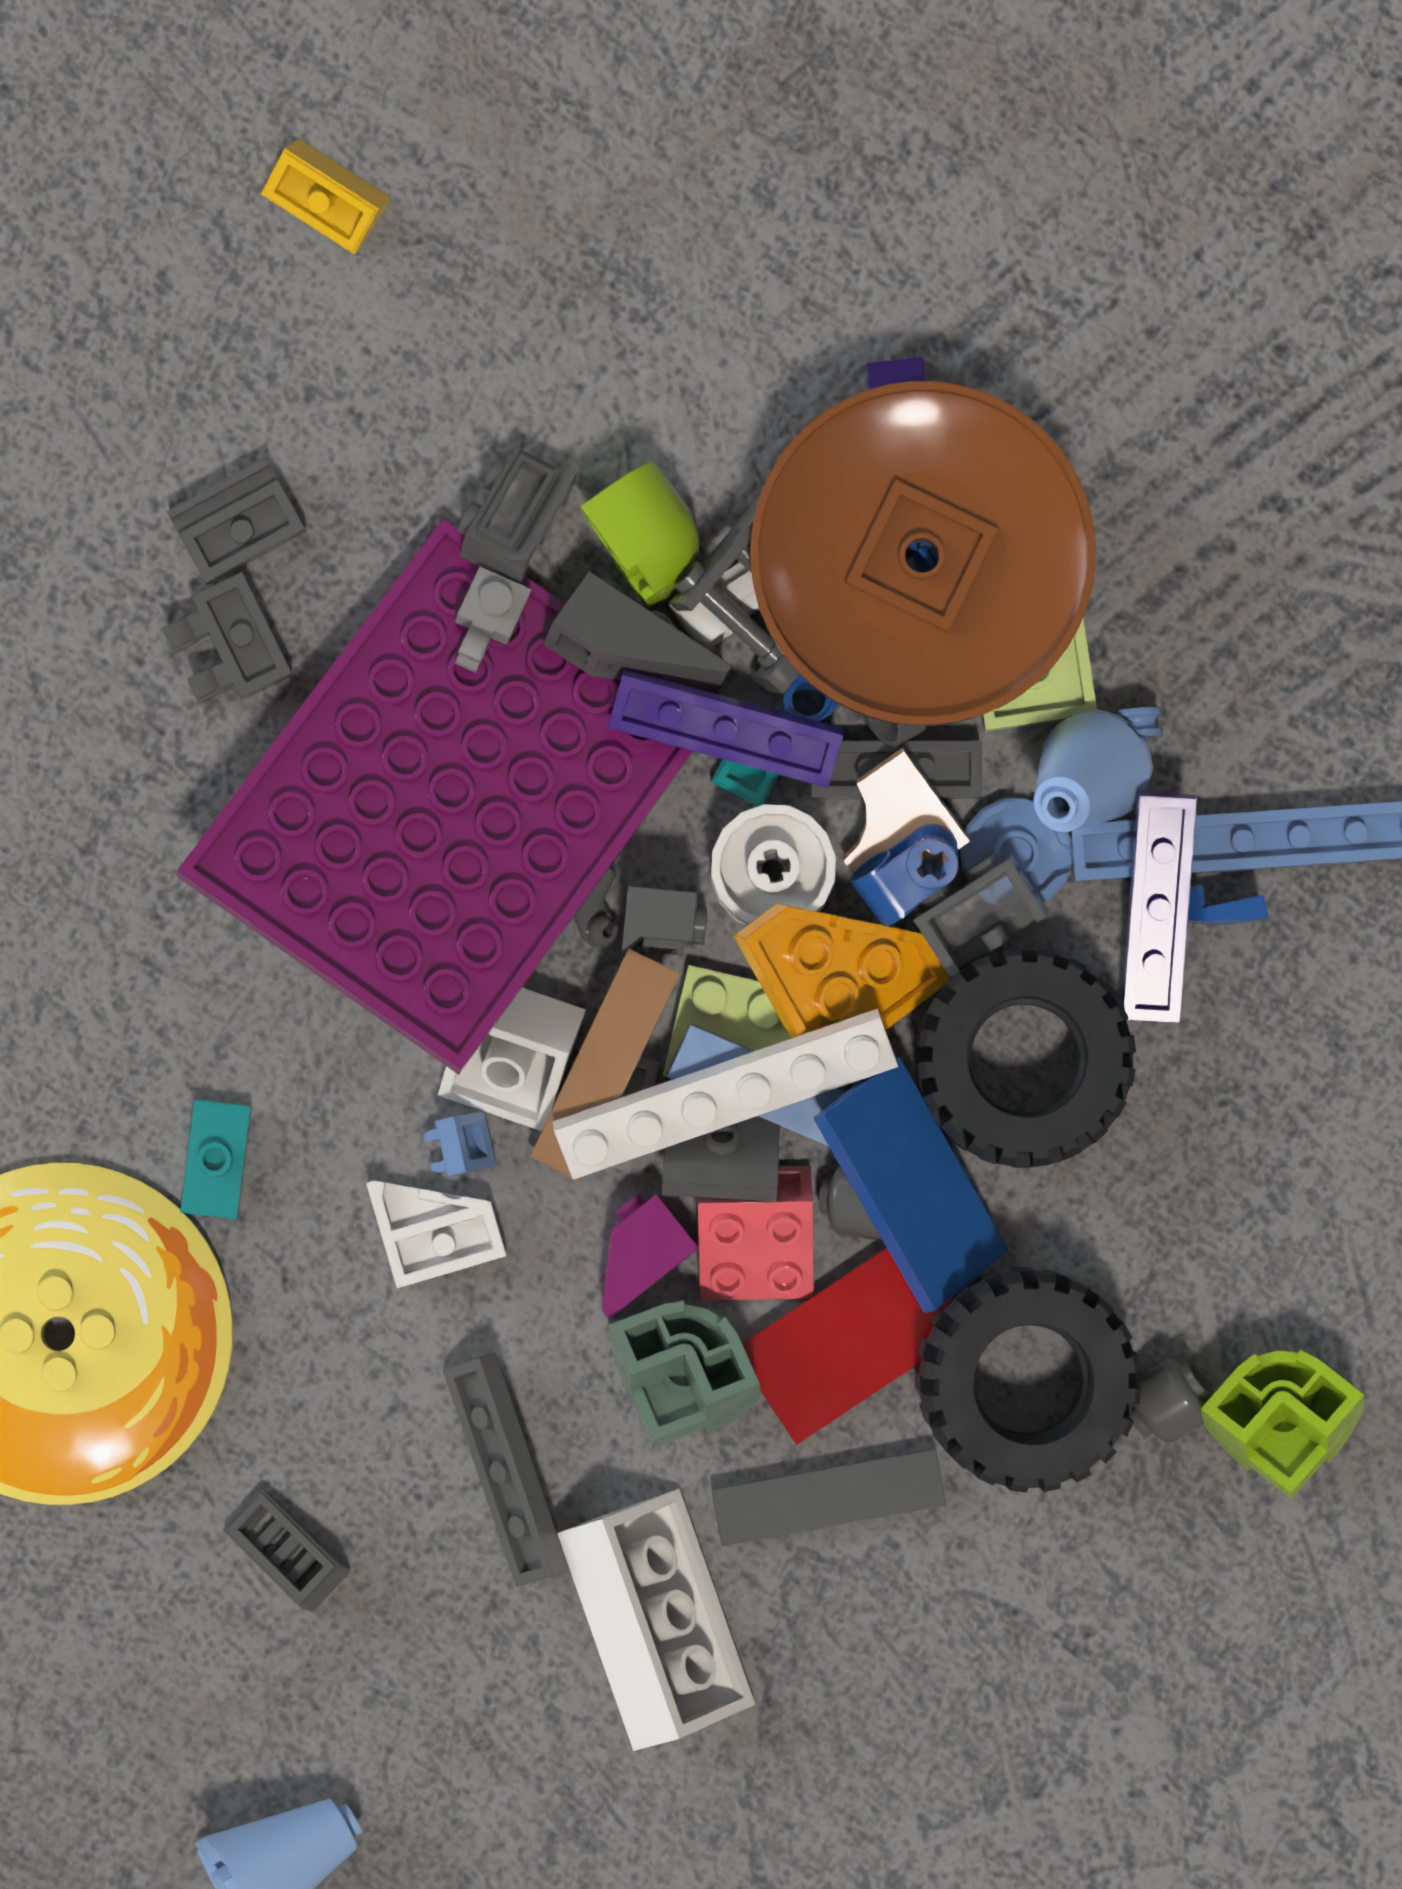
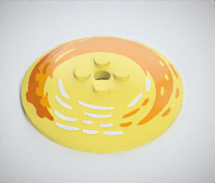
M48 1163L31 1165L0 1175V1494L47 1505H73L99 1501L132 1490L159 1475L190 1448L215 1412L224 1391L232 1359L234 1322L227 1283L218 1259L194 1222L185 1213H180L181 1209L156 1189L124 1173L100 1166L80 1163ZM55 1317L68 1319L75 1329L73 1343L62 1351L52 1349L44 1339V1328Z

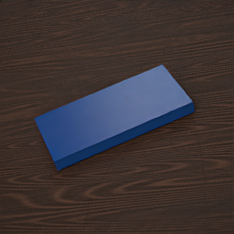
M896 1057L897 1068L860 1080L813 1119L922 1311L928 1313L937 1311L1004 1255L1008 1248L901 1058Z

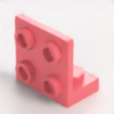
M778 1166L777 1202L698 1197L700 1298L702 1300L809 1299L813 1297L811 1166Z

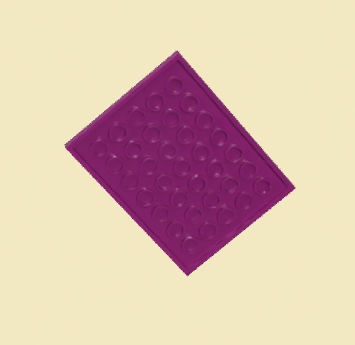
M442 519L178 868L176 877L460 1075L694 751L608 728L621 680L590 676L543 645L553 621L565 606V603L526 576L521 585L532 590L508 645L491 639L476 673L455 664L459 655V649L469 628L457 624L455 621L479 566L460 557L465 535L457 532L458 529Z

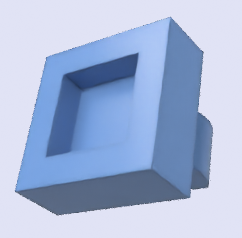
M484 1111L435 1121L436 1129L429 1130L424 1134L425 1142L439 1140L443 1160L430 1164L431 1171L433 1172L446 1171L449 1177L497 1166Z

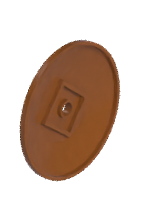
M909 381L869 389L839 402L810 422L787 446L766 480L757 504L750 544L751 573L759 610L770 635L792 667L810 685L843 707L869 718L910 726H937L980 717L1010 703L1038 683L1066 651L1081 624L1089 603L1096 565V540L1093 519L1086 494L1069 460L1054 440L1036 422L1003 400L977 389L936 381ZM924 541L933 545L938 553L937 565L928 572L921 573L912 570L905 559V552L911 544Z

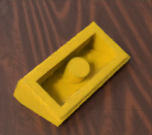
M300 139L284 148L261 192L262 196L354 255L359 251L391 201L387 194Z

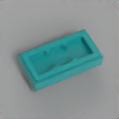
M194 1100L180 1213L239 1220L252 1106Z

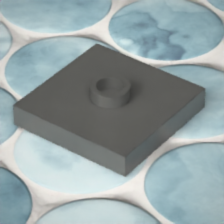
M756 1116L664 1148L662 1195L777 1202L780 1125Z

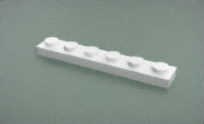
M875 1009L553 1121V1130L574 1180L897 1068L898 1064L879 1010Z

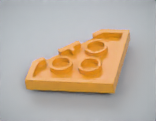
M777 903L734 935L736 942L790 1038L875 1009L879 1010L884 1027L887 1030L950 980L943 965L922 933Z

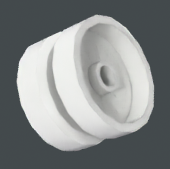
M763 804L741 812L722 829L712 851L711 883L719 905L736 923L744 927L777 903L820 912L835 882L836 856L828 834L810 815L789 805ZM771 860L778 861L784 868L781 878L775 882L770 881L768 874H762L763 865Z

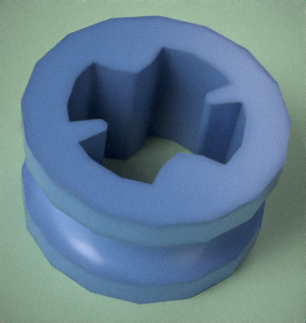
M1159 707L1129 708L1110 712L1120 715L1128 721L1127 725L1139 738L1143 737L1144 740L1163 737V730L1158 728L1155 723L1156 718L1161 716V708Z

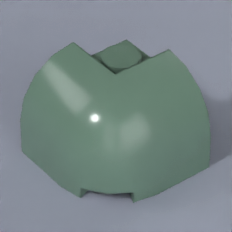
M684 1300L656 1306L609 1325L611 1349L630 1404L634 1405L652 1448L701 1429L707 1435L738 1419L755 1405L760 1393V1383L738 1333L726 1317L721 1318L707 1308L684 1304Z

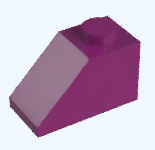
M639 1193L614 1213L620 1223L611 1229L602 1311L608 1319H611L699 1249L657 1194L647 1201Z

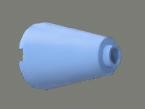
M1098 709L1076 712L1055 726L1047 736L1041 752L1034 795V809L1040 821L1048 828L1058 832H1070L1117 819L1126 815L1137 806L1138 792H1147L1153 772L1149 746L1143 737H1138L1127 725L1129 722L1120 715Z
M329 1798L205 1836L196 1841L195 1845L199 1849L197 1851L198 1856L214 1889H314L357 1850L354 1837L361 1834L362 1831L348 1805L344 1803L337 1807Z

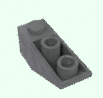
M590 571L553 621L543 644L590 676L621 680L623 670L628 669L715 694L721 688L732 667L731 664L723 660L721 654L713 646L702 641H694L677 630L674 623L666 615L656 610H647L629 598L626 591L619 584L609 579H600Z

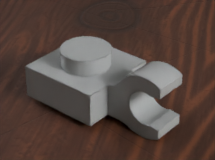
M479 567L455 623L469 628L459 649V655L455 664L476 673L491 639L508 645L532 589Z

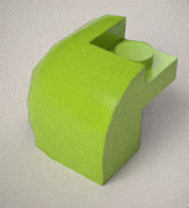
M651 461L626 474L580 506L582 516L615 560L616 569L647 610L656 609L677 594L679 590L674 587L676 581L699 558L698 527L691 511L657 463Z
M1300 1349L1299 1352L1277 1350L1259 1356L1255 1353L1240 1364L1201 1408V1416L1204 1419L1203 1423L1206 1429L1233 1459L1247 1471L1250 1468L1255 1470L1292 1500L1324 1462L1329 1464L1343 1447L1362 1416L1365 1402L1363 1393L1318 1358Z

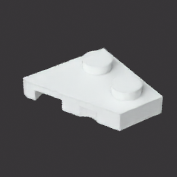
M380 1181L366 1183L396 1288L405 1287L507 1256L491 1201Z

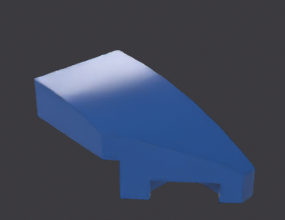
M1202 885L1190 887L1187 923L1235 925L1263 921L1269 917L1264 895L1207 907Z

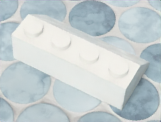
M680 1488L596 1517L557 1533L633 1751L680 1739L756 1705Z

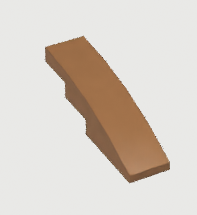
M628 948L530 1158L572 1177L555 1136L553 1121L624 1096L632 1075L680 977V973ZM584 1176L577 1178L576 1180L582 1182Z

